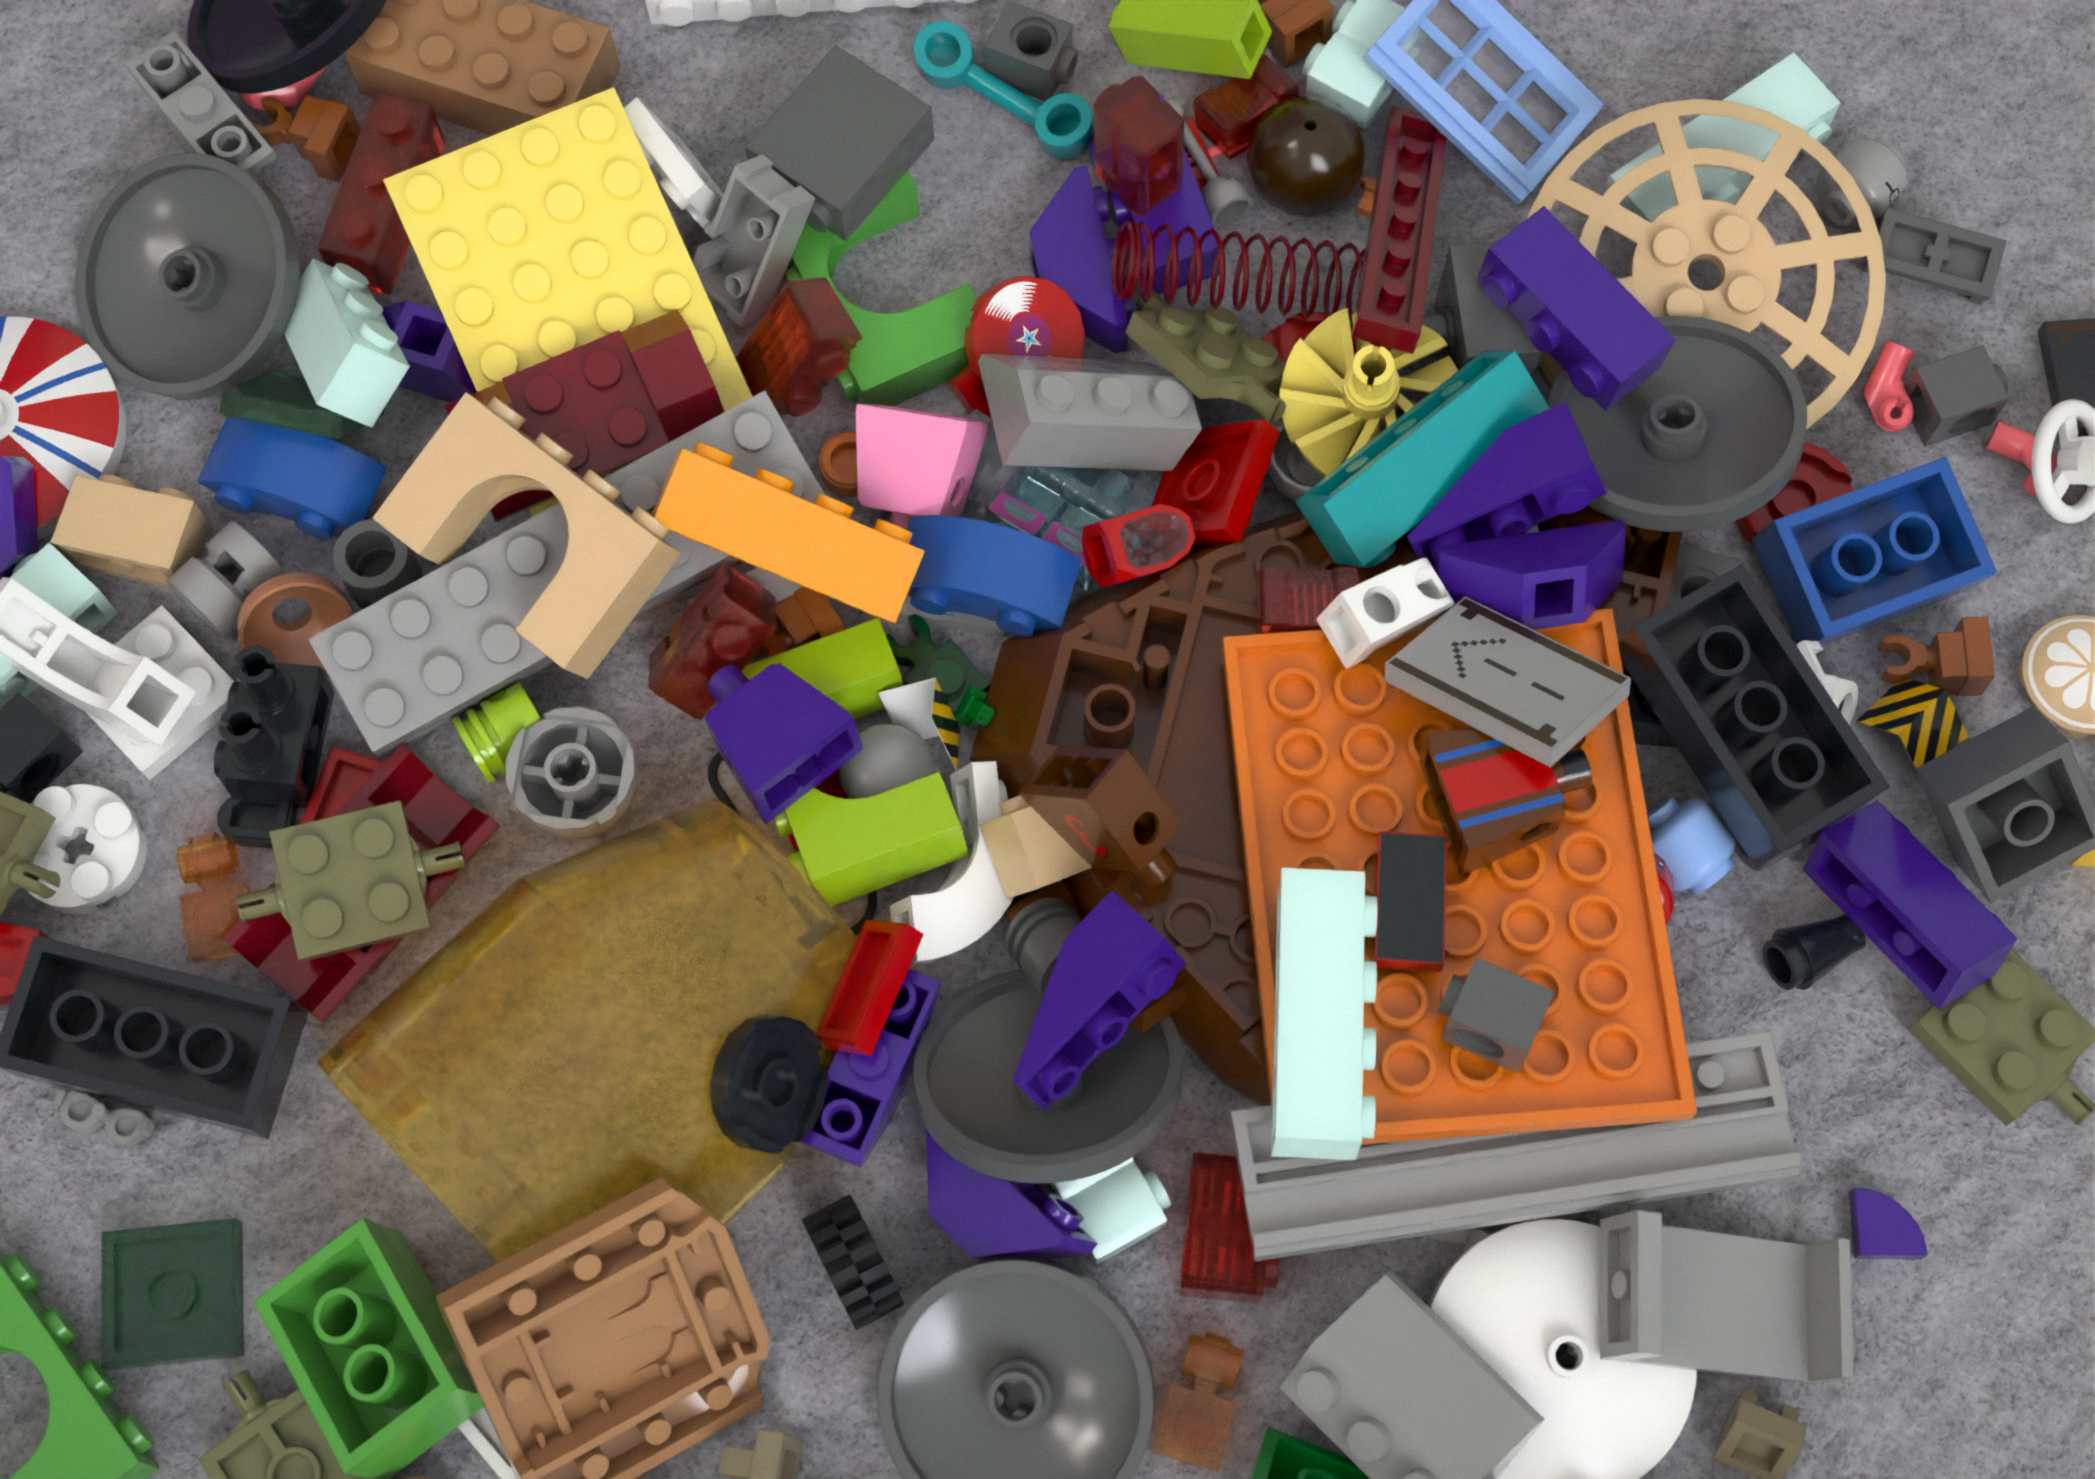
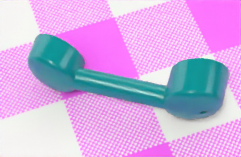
M935 21L925 25L917 33L913 43V55L921 75L930 84L942 89H953L964 84L1035 127L1039 144L1042 150L1050 157L1059 160L1072 159L1083 154L1088 149V142L1093 141L1095 137V122L1088 102L1080 95L1061 93L1048 98L1043 104L1037 102L976 65L975 53L968 34L960 26L949 21Z

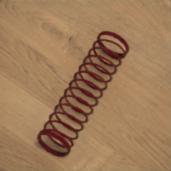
M1129 220L1124 222L1118 231L1112 260L1114 295L1120 301L1122 299L1128 301L1136 291L1142 264L1141 227L1145 231L1148 243L1140 284L1141 298L1144 303L1151 298L1155 278L1154 244L1162 230L1168 232L1171 249L1166 264L1163 289L1164 300L1168 306L1174 301L1177 292L1179 274L1178 244L1185 233L1191 234L1195 249L1189 266L1186 293L1187 302L1191 308L1198 302L1202 284L1201 247L1207 236L1213 235L1217 241L1218 251L1211 274L1210 304L1215 310L1221 305L1225 289L1226 260L1224 249L1232 237L1237 238L1241 246V254L1235 270L1232 296L1233 306L1237 312L1245 305L1249 287V257L1247 251L1254 240H1260L1265 251L1258 272L1255 295L1256 308L1260 314L1267 310L1271 297L1273 279L1271 251L1275 244L1281 241L1285 244L1288 252L1283 265L1278 290V306L1283 316L1290 312L1295 295L1296 267L1294 253L1299 245L1305 244L1311 254L1306 266L1301 290V310L1306 318L1313 314L1318 298L1319 266L1317 254L1323 247L1327 246L1331 249L1334 256L1329 267L1324 289L1323 308L1324 314L1328 318L1339 309L1342 293L1340 256L1344 250L1349 248L1354 251L1357 258L1351 271L1346 295V308H1348L1349 320L1352 322L1353 287L1358 268L1360 286L1363 268L1362 259L1365 255V249L1360 253L1358 248L1350 242L1344 244L1337 251L1334 244L1328 240L1321 242L1314 249L1309 240L1302 238L1291 247L1287 238L1280 235L1274 238L1268 245L1264 236L1256 233L1245 243L1241 234L1236 231L1229 233L1222 241L1218 232L1212 228L1205 231L1199 239L1194 229L1189 226L1179 231L1175 237L1173 230L1165 223L1159 226L1152 235L1149 227L1144 222L1140 221L1137 223L1135 221L1130 222ZM1130 247L1129 269L1124 287L1125 263ZM1172 264H1173L1172 284H1171V291H1170V294H1169L1170 276H1171V270H1172ZM1219 265H1220L1219 289H1218V295H1217V299H1216V297H1215V293H1216V280H1217V274H1218V269H1219ZM1290 265L1289 295L1286 307H1284V289ZM1242 266H1243V287H1242L1241 299H1240V302H1239V300H1238L1239 282H1240V275H1241V270H1242ZM1313 266V291L1310 307L1307 312V289ZM1148 267H1149V277H1148V284H1147V290H1146L1147 273H1148ZM1195 267H1196V283H1195L1194 295H1192V291H1193V279H1194V272H1195ZM1336 267V294L1330 314L1329 295ZM1265 268H1267L1266 291L1264 302L1262 305V282Z

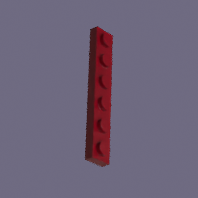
M1392 105L1385 125L1351 337L1367 341L1379 348L1382 346L1386 349L1393 348L1413 354L1421 334L1447 138L1421 113Z

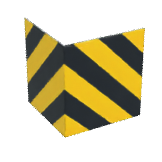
M936 677L878 692L893 724H900L918 733L923 740L940 736L957 771L960 728Z
M1906 679L1904 682L1894 684L1856 721L1899 735L1915 768L1953 749L1954 746L1969 737L1946 689L1912 679Z

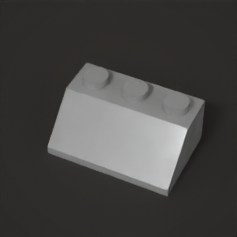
M981 354L978 359L1002 465L1172 471L1202 430L1192 391L1167 369L1150 362Z
M1392 1271L1384 1274L1314 1340L1279 1387L1369 1479H1497L1545 1420Z

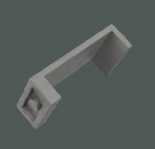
M1642 1210L1600 1219V1359L1808 1384L1854 1378L1853 1359L1856 1352V1342L1852 1333L1851 1290L1854 1283V1272L1850 1261V1239L1835 1238L1804 1245L1662 1225V1213Z

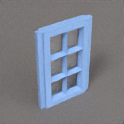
M1412 0L1362 57L1517 205L1532 192L1604 105L1496 0Z

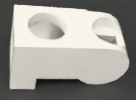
M1426 557L1405 566L1401 564L1342 591L1316 620L1344 667L1348 669L1365 660L1375 650L1430 624L1446 613L1455 603Z

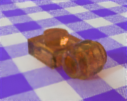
M217 832L191 837L188 839L187 845L178 847L176 852L178 868L186 885L197 883L202 890L179 896L188 958L195 963L239 954L222 939L240 919L238 909L242 908L237 905L236 895L251 893L250 887L244 882L227 885L230 883L229 875L239 873L240 871L239 856L234 840L230 835L220 837Z
M1206 1331L1205 1337L1191 1334L1181 1374L1192 1377V1385H1195L1194 1390L1170 1384L1153 1444L1152 1454L1212 1472H1219L1237 1403L1214 1397V1394L1219 1392L1220 1386L1234 1390L1244 1349L1231 1346L1232 1338Z

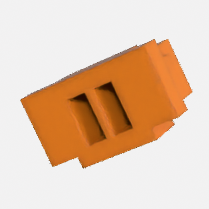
M1362 175L1359 187L1364 189V193L1358 203L1357 213L1371 218L1377 180Z

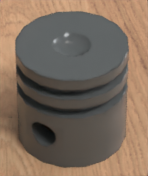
M374 519L354 523L345 529L335 542L332 554L335 571L361 609L423 577L421 565L411 548Z
M1054 897L1039 899L1025 906L1012 919L1006 930L1004 942L1008 954L1015 960L1018 967L1022 969L1024 975L1042 998L1064 939L1082 921L1080 916L1076 914L1075 910L1066 901Z

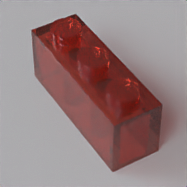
M374 93L317 246L325 264L334 267L336 263H343L356 269L368 279V287L371 291L392 294L410 244V239L383 179L440 157L446 144L432 105Z

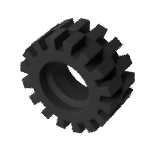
M850 1194L801 1219L855 1330L905 1305L885 1261Z

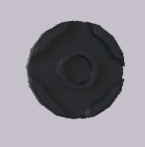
M764 1014L746 1019L728 1035L717 1054L710 1082L712 1111L722 1133L736 1146L770 1154L785 1151L783 1147H786L792 1141L800 1142L812 1131L824 1107L829 1084L827 1066L820 1065V1056L817 1049L823 1050L818 1036L803 1021L773 1014Z

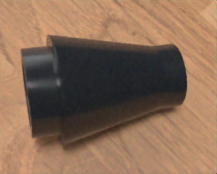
M1843 914L1833 919L1776 930L1772 940L1767 941L1763 946V960L1771 978L1781 988L1790 990L1796 987L1806 990L1851 954L1863 949L1866 945V937L1857 925L1846 914Z

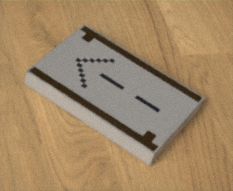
M1465 596L1385 663L1384 681L1551 768L1629 696L1631 678Z

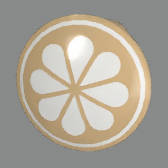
M2086 615L2065 616L2044 625L2027 644L2023 658L2017 667V678L2025 687L2027 695L2036 709L2049 721L2059 726L2062 733L2073 739H2084L2090 735H2095V617Z

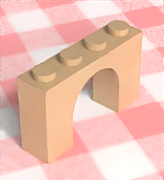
M465 392L372 518L418 555L443 566L453 560L485 515L501 500L526 490L552 492L562 505L567 518L569 538L566 555L553 580L515 631L560 667L588 680L682 553L663 540L670 529L656 520L650 513L637 506L634 512L629 514L617 505L615 501L622 492L591 469L582 478L566 466L573 457L569 451L542 432L534 441L519 430L526 419L507 404L494 396L489 404L485 405Z

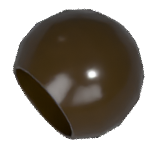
M1299 96L1280 101L1263 114L1249 138L1246 161L1256 191L1269 205L1287 214L1313 216L1331 211L1349 197L1363 174L1365 148L1357 122L1343 107L1325 98Z

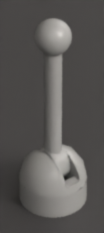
M1175 99L1165 101L1177 132L1207 180V183L1202 188L1201 195L1213 226L1225 227L1237 222L1252 208L1254 201L1245 185L1236 177L1231 175L1218 176L1182 117L1184 114L1182 104Z

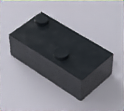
M1742 564L1634 625L1619 641L1621 662L1756 869L1864 806L1890 788Z
M34 935L0 1034V1069L15 1076L269 1139L308 1012L291 999Z

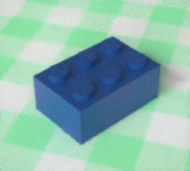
M1946 457L1774 520L1751 539L1796 644L1803 640L1819 641L1821 646L1968 591L1998 573Z

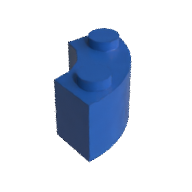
M233 416L226 418L197 482L216 493L214 496L215 501L231 511L240 514L264 512L295 521L296 527L315 538L330 540L333 536H340L345 529L354 523L365 519L387 467L346 445L293 425L257 417Z
M945 515L910 517L907 530L912 532L913 536L909 544L925 551L907 593L911 597L910 603L913 607L933 615H944L946 612L976 615L995 621L996 625L1007 633L1023 637L1032 636L1033 632L1038 630L1062 628L1082 561L1081 558L1046 540L995 523Z

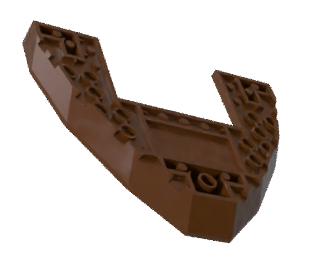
M1587 505L1580 511L1571 514H1560L1537 525L1539 531L1613 521L1614 519L1601 514ZM1301 510L1247 527L1240 542L1191 547L1189 553L1171 568L1115 585L1101 587L1068 605L1062 628L1034 631L1033 635L1028 637L1014 635L1003 641L986 698L987 705L996 711L987 727L979 724L970 755V762L996 761L998 780H1002L1005 784L1007 800L1020 796L1019 792L1059 745L1126 749L1134 757L1179 819L1178 830L1164 846L1176 861L1173 873L1164 882L1152 888H1146L1132 872L1095 868L1093 866L1061 881L1071 892L1082 920L1113 890L1165 937L1187 964L1176 975L1177 979L1187 983L1185 1005L1170 1014L1179 1037L1222 1083L1260 1107L1271 1105L1223 664V637L1322 630L1319 624L1314 625L1312 585H1316L1318 617L1323 612L1322 585H1325L1327 608L1332 602L1331 585H1335L1336 598L1342 591L1401 564L1405 566L1419 559L1407 537L1414 530L1410 529L1394 542L1396 545L1395 551L1387 559L1375 566L1364 568L1334 563ZM1625 524L1623 582L1596 609H1613L1618 643L1634 625L1668 606L1682 532L1648 530ZM1284 585H1287L1288 626L1285 625ZM1293 585H1297L1298 625H1295ZM1303 585H1306L1308 625H1305ZM1539 1219L1525 1220V1221L1512 1222V1223L1519 1224V1223H1523V1222H1527V1221H1534V1220H1539Z

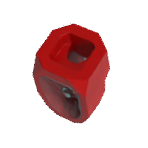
M1157 504L1083 526L1081 547L1089 574L1101 587H1106L1171 568L1189 553L1196 539V531L1190 517L1180 508Z

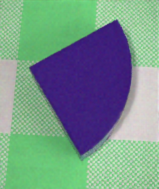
M1853 1188L1849 1191L1854 1259H1923L1928 1256L1923 1234L1914 1218L1903 1206L1892 1198L1874 1190Z

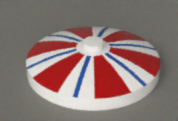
M0 317V458L1 456L25 457L33 465L38 540L54 534L75 475L99 480L101 475L115 474L122 458L126 440L125 405L119 386L99 355L77 335L58 325L34 318Z

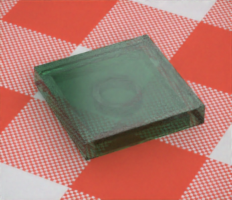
M269 371L221 391L220 413H223L226 417L339 439L365 426L362 423L317 405L305 378ZM385 408L381 412L378 419L384 415Z
M237 1218L102 1232L101 1368L117 1370L244 1356L242 1221Z

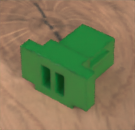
M970 685L954 713L955 719L967 726H970L973 721L987 727L996 711L987 705L988 703L985 701L988 693Z

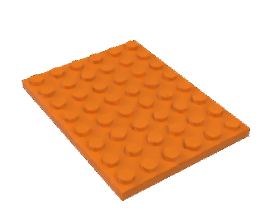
M1613 609L1595 610L1583 623L1535 630L1623 674ZM1435 621L1375 650L1365 660L1348 669L1344 667L1323 630L1223 637V664L1271 1110L1273 1094L1277 891L1281 868L1364 871L1365 896H1375L1376 851L1379 831L1446 836L1419 759L1427 734L1471 729L1474 727L1384 681L1385 663ZM1628 698L1570 749L1580 747L1585 752L1591 768L1592 785L1563 794L1566 811L1556 832L1463 875L1459 873L1447 840L1445 960L1442 972L1377 968L1375 1003H1364L1363 1027L1376 1029V1058L1374 1070H1363V1095L1375 1096L1376 1113L1373 1139L1362 1138L1361 1145L1692 1120L1697 1113ZM1364 937V961H1373L1374 937ZM1476 957L1555 991L1519 1074L1441 1040L1449 1017L1437 1012L1453 974L1465 979L1467 978Z

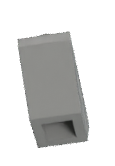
M174 30L124 63L166 125L188 153H200L218 157L238 165L252 174L277 158L274 150Z

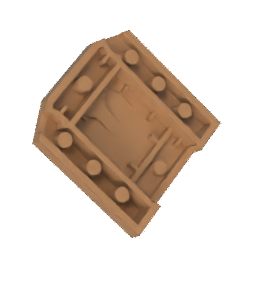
M660 1177L436 1296L440 1312L517 1479H635L761 1408L763 1393L757 1387L760 1360L767 1359L770 1336L727 1228L714 1214L664 1177Z

